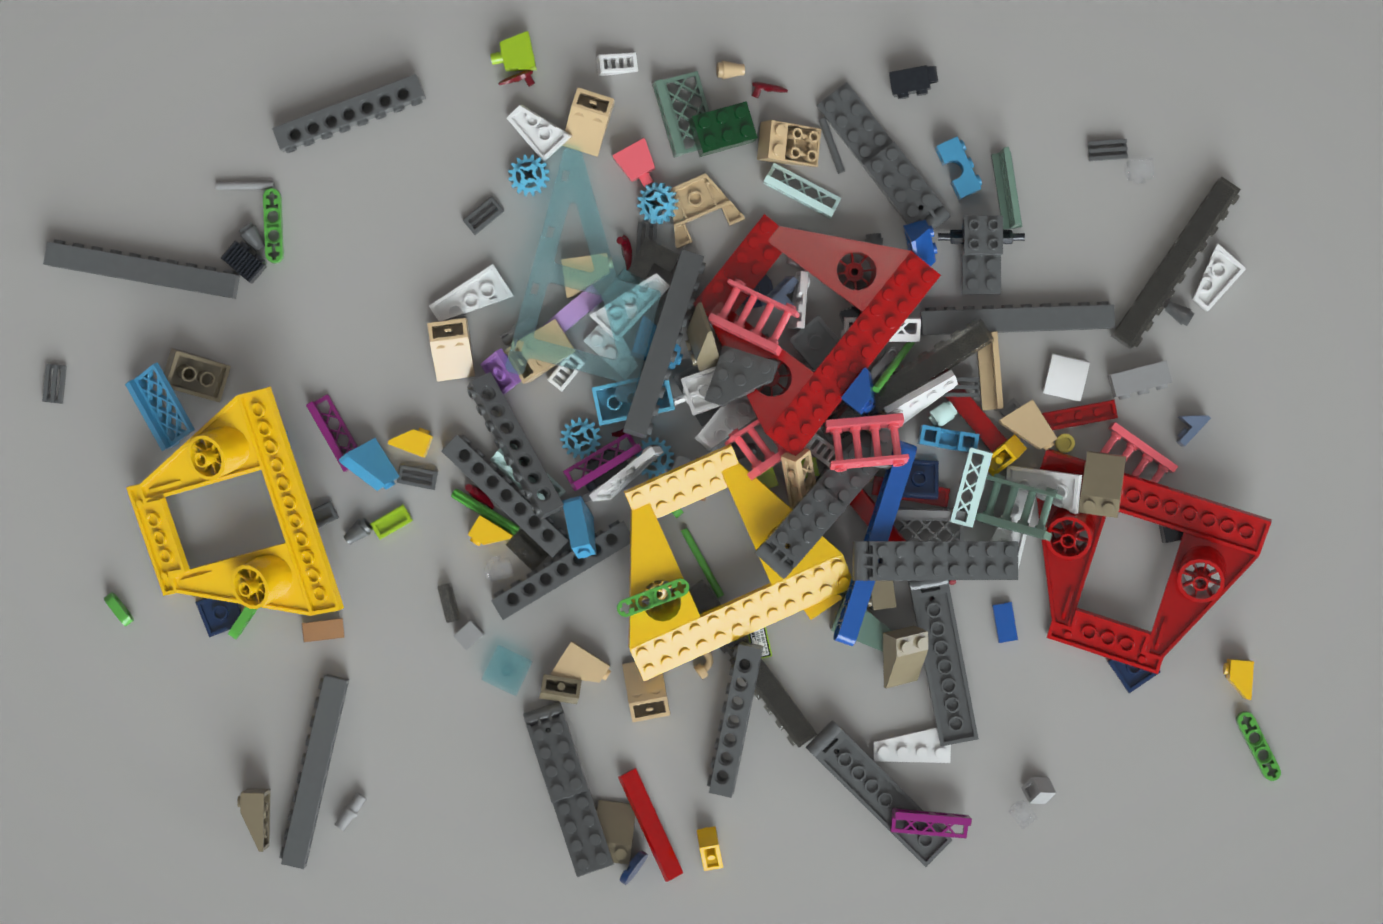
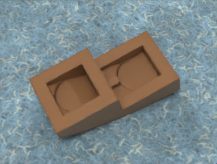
M342 618L301 623L303 642L344 638Z

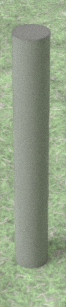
M274 181L216 182V190L274 189Z

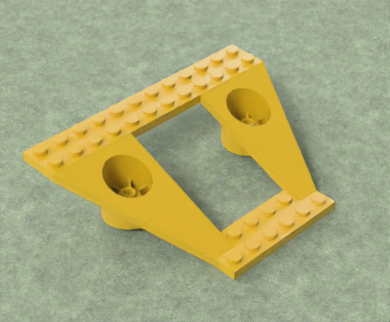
M271 386L236 395L142 483L126 487L163 596L180 593L239 603L249 609L262 607L309 616L339 611L344 608ZM262 470L285 542L190 569L165 497Z
M731 444L625 490V496L631 507L629 597L644 592V590L660 586L664 581L670 582L680 578L684 579L657 520L658 518L728 487L754 548L757 550L767 539L768 535L789 514L792 508L757 477L751 481L747 475L750 471L738 462ZM822 536L785 579H782L759 557L770 583L702 614H699L688 591L682 597L629 616L628 647L643 681L848 590L852 577L842 552ZM678 582V586L673 588L671 597L675 596L674 591L684 592L683 588L686 585ZM659 589L656 595L658 599L664 600L668 593L665 589ZM645 595L641 596L638 599L639 605L646 607L648 604L642 601L648 599V597ZM635 598L631 599V602L633 604H630L629 608L634 607V611L638 610L639 608L635 604Z

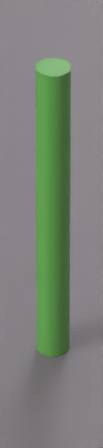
M915 342L905 343L872 387L874 392L878 393Z
M688 528L682 530L681 533L717 598L723 596L724 593Z

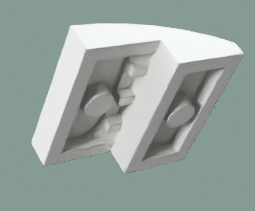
M1052 353L1043 393L1080 402L1090 362Z

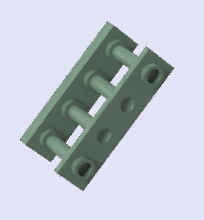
M994 474V477L987 475L986 479L994 482L986 511H983V514L977 512L975 520L1050 541L1052 534L1046 531L1047 528L1045 526L1053 499L1063 500V496L1057 494L1058 490L1048 487L1046 490L1015 483L1005 480L1006 477L999 474ZM1001 485L1009 486L1011 490L1004 513L1000 518L994 517L993 511ZM1018 490L1028 491L1021 519L1017 523L1012 522L1010 516ZM1039 494L1046 496L1038 525H1035L1034 528L1029 526L1028 519L1035 496Z

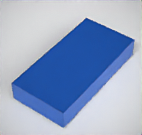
M1012 602L992 605L998 643L1018 640Z

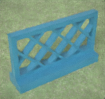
M158 362L125 384L162 451L178 445L182 439L195 431ZM153 370L157 375V379L153 378ZM153 384L157 385V392L153 390ZM163 388L167 393V397L163 395ZM162 400L166 402V408L162 407ZM172 405L175 407L176 413L172 412ZM172 417L176 419V426L172 424ZM181 422L184 423L187 430L181 428Z

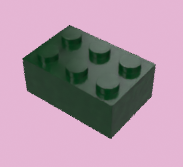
M747 101L698 114L689 119L699 157L753 143L758 138Z

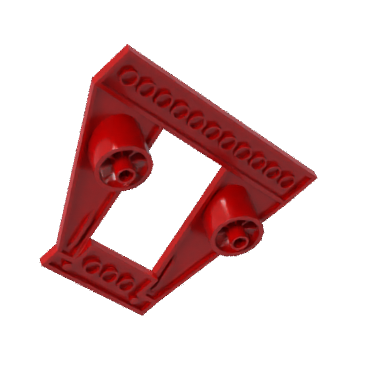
M764 214L694 301L693 305L696 307L698 303L702 302L708 318L711 313L717 315L721 312L733 289L728 284V279L733 281L739 279L746 283V287L753 290L783 253L861 311L860 315L814 372L784 349L777 356L712 325L722 347L725 345L767 359H775L780 362L777 370L782 364L786 368L787 375H779V372L776 370L773 382L762 385L759 390L755 389V391L746 396L764 433L787 452L797 456L842 401L841 397L865 367H869L941 275L910 250L782 227ZM850 254L851 263L848 265L840 260L845 255ZM853 254H858L864 258L860 263L854 262ZM865 259L871 269L863 270L861 264ZM838 263L846 267L844 272L837 273ZM854 268L856 269L855 273L857 274L855 276L851 274V270ZM871 271V278L868 282L862 276L864 272ZM844 274L846 280L843 284L839 281L838 275ZM849 280L853 281L854 290L845 287ZM862 280L867 284L861 290H857L856 281ZM740 291L727 316L728 321L734 323L738 320L739 315L735 312L748 297L747 294ZM745 321L744 329L751 331L755 328ZM762 334L761 337H763V338H765V339L768 340V337H766L764 334ZM788 376L787 384L784 388L778 382L780 377ZM778 385L783 389L779 394L773 396V386ZM764 386L770 387L771 396L760 393Z
M1047 449L1040 469L1082 475V490L1086 460ZM1124 473L1119 512L1183 532L1152 630L1148 631L1077 608L1106 516L1079 512L1074 514L1052 503L1045 526L1047 528L1046 531L1052 534L1051 540L1042 539L1052 618L1046 638L1158 674L1163 658L1260 556L1272 519ZM1037 498L1038 514L1040 518L1045 500L1043 501ZM1065 520L1073 521V523L1066 525ZM1061 522L1063 528H1062V529H1058V528H1055L1054 526H1055L1057 523ZM1075 522L1081 524L1083 527L1078 529L1077 526H1075L1074 524ZM1086 530L1088 538L1080 536V532ZM1054 532L1060 534L1061 537L1056 539ZM1077 540H1080V541H1083L1084 543H1082L1081 545L1078 546V544L1076 543V541H1077ZM1196 563H1205V564H1204V567H1202V566L1198 567ZM1207 564L1214 567L1215 569L1210 571L1208 568H1206ZM1190 565H1193L1194 570L1192 572L1186 570V568ZM1219 573V580L1211 578V575ZM1184 574L1191 576L1192 579L1186 581ZM1210 582L1214 585L1212 587H1209L1208 583Z

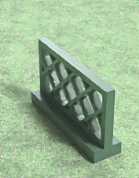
M698 71L664 80H656L652 86L673 157L697 151L696 144L691 148L685 149L683 142L685 137L688 136L693 140L694 137L688 133L690 125L684 131L679 128L678 122L680 118L689 122L690 118L683 115L687 106L697 111L695 115L709 112ZM687 78H695L696 86L694 90L684 85ZM673 82L680 86L676 94L668 91V83ZM681 88L691 92L688 101L677 96ZM693 94L701 99L702 103L699 108L689 103ZM675 99L685 104L681 113L673 108L672 104Z
M1003 147L999 153L991 154L1000 216H1003V230L1021 228L1022 220L1011 151L1009 147Z

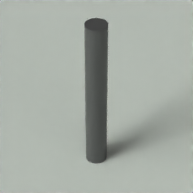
M821 118L818 121L838 174L843 173L845 169L826 118Z

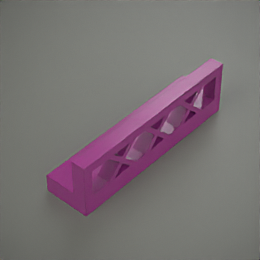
M329 394L315 402L312 401L306 404V407L343 472H347L349 469L342 465L339 459L348 453L349 450H353L350 448L351 444L354 449L358 445ZM325 400L330 405L328 414L322 413L317 406ZM330 417L338 419L340 423L338 431L330 429L328 425ZM340 434L347 435L349 438L347 447L339 445L338 438Z
M626 433L567 468L563 473L574 491L638 454L642 451L639 443H635L630 434ZM625 438L628 439L632 446L626 451L619 449L620 441ZM607 449L615 451L614 458L610 461L602 459L604 451ZM590 459L599 461L598 468L595 470L586 469L587 462ZM574 469L583 471L581 478L575 482L569 474Z
M892 808L890 832L967 839L968 826H971L972 818L966 814ZM896 820H906L908 822L903 828H895ZM916 821L927 823L922 830H917L913 826ZM934 823L945 824L946 827L941 831H935L932 825ZM953 825H963V832L954 833L951 827Z

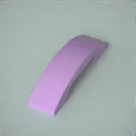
M591 285L544 325L556 319L565 333L587 313L604 301V299Z

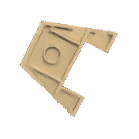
M706 173L671 188V192L677 193L674 199H679V202L675 203L678 210H673L675 214L673 223L676 249L693 242L686 228V223L720 208L729 226L745 220L744 215L722 193Z

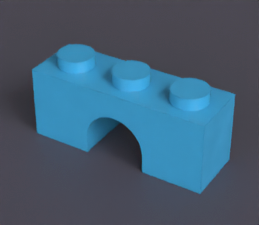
M957 136L937 145L935 151L942 166L948 163H956L961 168V176L951 182L959 201L980 191L982 181L979 175H975L972 169L974 168L972 159L970 157L967 158L964 152L966 146L963 140L959 141Z
M920 425L917 444L968 453L970 447L977 449L980 434Z

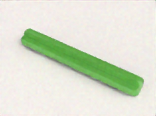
M455 489L451 494L453 499L509 533L515 535L520 528L518 525L459 489Z

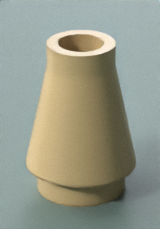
M723 60L717 62V78H722L723 80L745 75V65Z

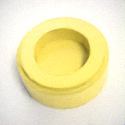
M1061 434L1055 440L1056 449L1062 453L1072 451L1075 446V440L1070 434Z

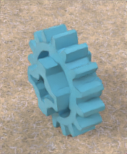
M526 154L523 156L524 160L516 158L518 163H512L511 165L514 169L508 171L512 175V177L508 178L509 181H514L511 187H518L517 193L519 194L521 191H524V196L526 197L528 192H531L532 196H535V191L541 194L540 188H547L544 182L550 181V178L546 176L550 171L544 170L547 164H540L542 160L540 157L534 160V155H531L530 159L527 158ZM527 163H532V164H531L530 166H528V167H523V166H522V165L527 164ZM538 168H540L542 172L541 179L537 176ZM532 171L535 179L528 178L526 180L524 172L530 173ZM517 172L521 175L520 183H518L516 178ZM530 184L536 185L535 187L527 188Z
M654 182L652 186L646 185L647 191H640L643 196L637 197L641 201V204H638L637 207L642 208L639 214H645V221L650 220L651 224L656 222L663 224V220L669 222V216H675L673 210H678L675 203L679 202V199H674L677 193L670 192L671 186L665 187V183L658 185V183ZM652 201H657L660 204H663V206H658L656 203Z
M578 418L577 423L572 419V425L565 424L564 426L567 430L561 431L565 435L564 438L560 439V441L565 442L562 448H568L566 453L568 455L573 452V458L580 455L581 459H584L585 454L589 456L591 451H597L595 446H601L597 442V439L602 438V436L597 435L600 429L593 428L595 426L594 422L589 425V419L587 418L584 422H582L581 418ZM581 426L579 431L571 432L574 427ZM588 428L592 431L594 439L589 438L587 434ZM581 433H584V437L590 441H582L581 444H578V440L572 437V435L580 436ZM568 438L573 439L575 443L574 449L570 446ZM591 445L588 450L581 451L583 446Z
M649 437L647 443L642 440V451L650 445H658L662 447L664 453L657 458L658 462L650 464L658 470L651 471L645 469L641 475L647 472L649 473L648 477L651 478L652 474H655L657 477L659 473H666L665 469L671 470L669 463H674V460L670 459V456H673L674 453L668 451L671 446L666 447L665 440L660 443L659 437H656L655 441H652L651 437ZM642 451L634 456H637L638 458L641 455ZM666 454L667 460L665 465L663 466L661 463V458L663 455Z

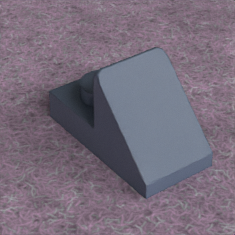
M786 276L767 297L784 305L789 303L794 306L786 295L794 291V286L798 283V280L794 276Z
M1208 415L1179 416L1178 418L1189 428H1183L1177 435L1179 438L1176 442L1181 447L1186 446L1211 417Z

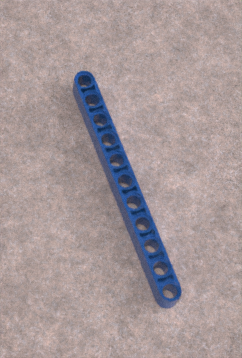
M900 440L901 454H909L908 462L900 467L891 465L890 469H886L864 541L889 540L917 452V446ZM852 575L833 640L849 646L855 644L875 581H854Z

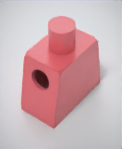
M645 138L612 155L614 161L631 182L639 179L643 187L654 182L649 173L655 170V166Z

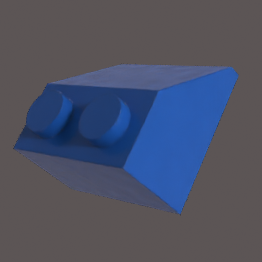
M926 220L903 225L908 250L915 253L929 266L933 265L936 262L935 254L938 252L935 242L932 243V237H934L932 225L929 226Z
M866 367L841 397L848 406L863 417L865 414L869 415L875 407L873 405L875 403V396L872 389V374Z

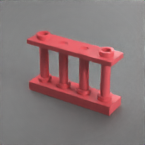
M728 279L727 282L733 289L721 312L717 315L711 313L708 321L712 325L779 356L782 349L778 345V339L790 316L799 318L800 315L796 311L797 308L789 303L784 305L746 287V283L739 279H735V281ZM741 291L750 297L738 320L732 323L728 321L727 316ZM758 299L767 305L755 328L748 331L744 329V323ZM775 307L784 313L772 336L767 340L761 337V331Z
M903 413L826 420L825 433L833 435L836 459L831 461L830 470L843 472L849 468L882 465L900 467L908 462L909 454H901L898 431L904 423ZM881 428L891 430L894 455L882 456L879 435ZM869 429L872 434L874 457L863 458L860 432L861 430ZM850 431L852 433L855 459L843 460L840 435L842 432Z
M758 419L740 431L738 428L728 435L730 438L725 442V445H728L735 441L750 461L753 470L747 475L751 481L779 463L781 456L785 452L789 453L774 440L773 442L778 447V452L775 454L774 451H770L754 429L760 425ZM748 432L764 454V462L756 458L741 436Z
M1116 422L1111 423L1108 429L1111 431V437L1100 453H1109L1117 440L1120 441V439L1127 442V448L1122 453V456H1126V461L1133 451L1136 452L1138 450L1143 453L1142 460L1131 475L1139 477L1148 463L1154 461L1158 464V470L1150 481L1158 483L1165 473H1174L1178 468L1172 461Z

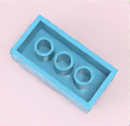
M640 378L592 387L599 426L626 421ZM669 380L664 381L665 393L663 398H659L657 405L660 406L658 414L675 410Z

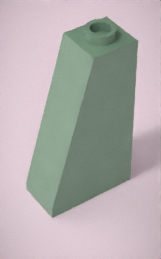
M846 595L843 597L830 630L835 632ZM866 610L856 641L883 652V633L892 630Z

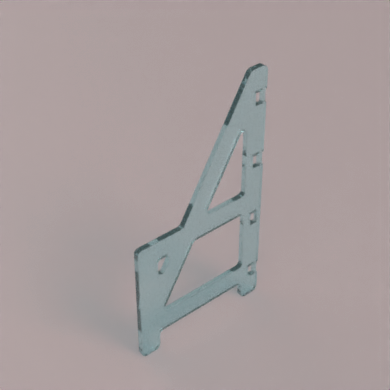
M565 149L506 362V370L510 373L521 375L525 371L528 359H535L605 377L617 382L615 399L630 403L635 395L661 293L655 289L617 279L583 155L580 151ZM563 170L570 172L567 182L561 181ZM571 203H575L578 209L594 266L593 272L559 265L554 261ZM548 226L555 228L552 238L546 237ZM533 283L539 285L537 295L530 294ZM553 283L602 297L618 352L617 359L591 354L534 338L548 284ZM628 303L637 306L636 315L633 319L628 318L625 305ZM518 340L524 342L521 352L515 351Z

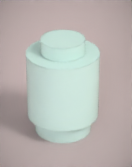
M950 401L943 402L929 412L930 416L928 419L934 427H942L954 419L958 412Z

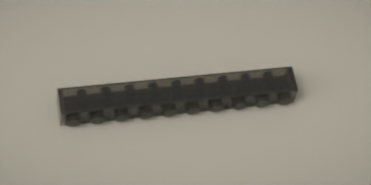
M1224 177L1217 179L1111 337L1129 349L1139 346L1143 340L1141 337L1143 332H1148L1152 327L1154 316L1160 315L1165 307L1163 306L1165 300H1170L1175 293L1173 288L1177 283L1181 284L1186 277V274H1184L1188 267L1192 268L1197 261L1195 258L1197 253L1202 252L1208 244L1206 240L1209 236L1212 237L1219 227L1216 226L1220 220L1223 221L1227 217L1229 206L1231 204L1234 205L1238 201L1240 188Z
M976 319L972 320L963 331H955L946 342L944 340L934 345L935 349L929 353L928 351L921 353L918 356V360L913 363L911 361L907 362L898 373L893 372L878 393L874 392L875 403L873 405L875 407L869 415L865 414L864 417L884 413V407L936 379L994 342L993 336L982 319L978 321ZM845 403L836 409L837 412L830 415L827 420L863 416ZM824 422L820 428L830 444L834 445L833 435L825 433ZM850 431L842 432L840 434L841 440L851 434Z
M703 579L689 588L699 614L721 605ZM745 636L719 647L724 654L728 652L731 656V659H729L731 664L735 665L736 657H733L735 645L738 646L741 641L749 642ZM747 659L741 660L743 667H750V662ZM761 659L754 695L758 700L762 698L766 703L763 707L768 714H774L778 719L775 723L781 731L785 729L789 734L786 738L791 745H797L800 748L816 736L817 733Z

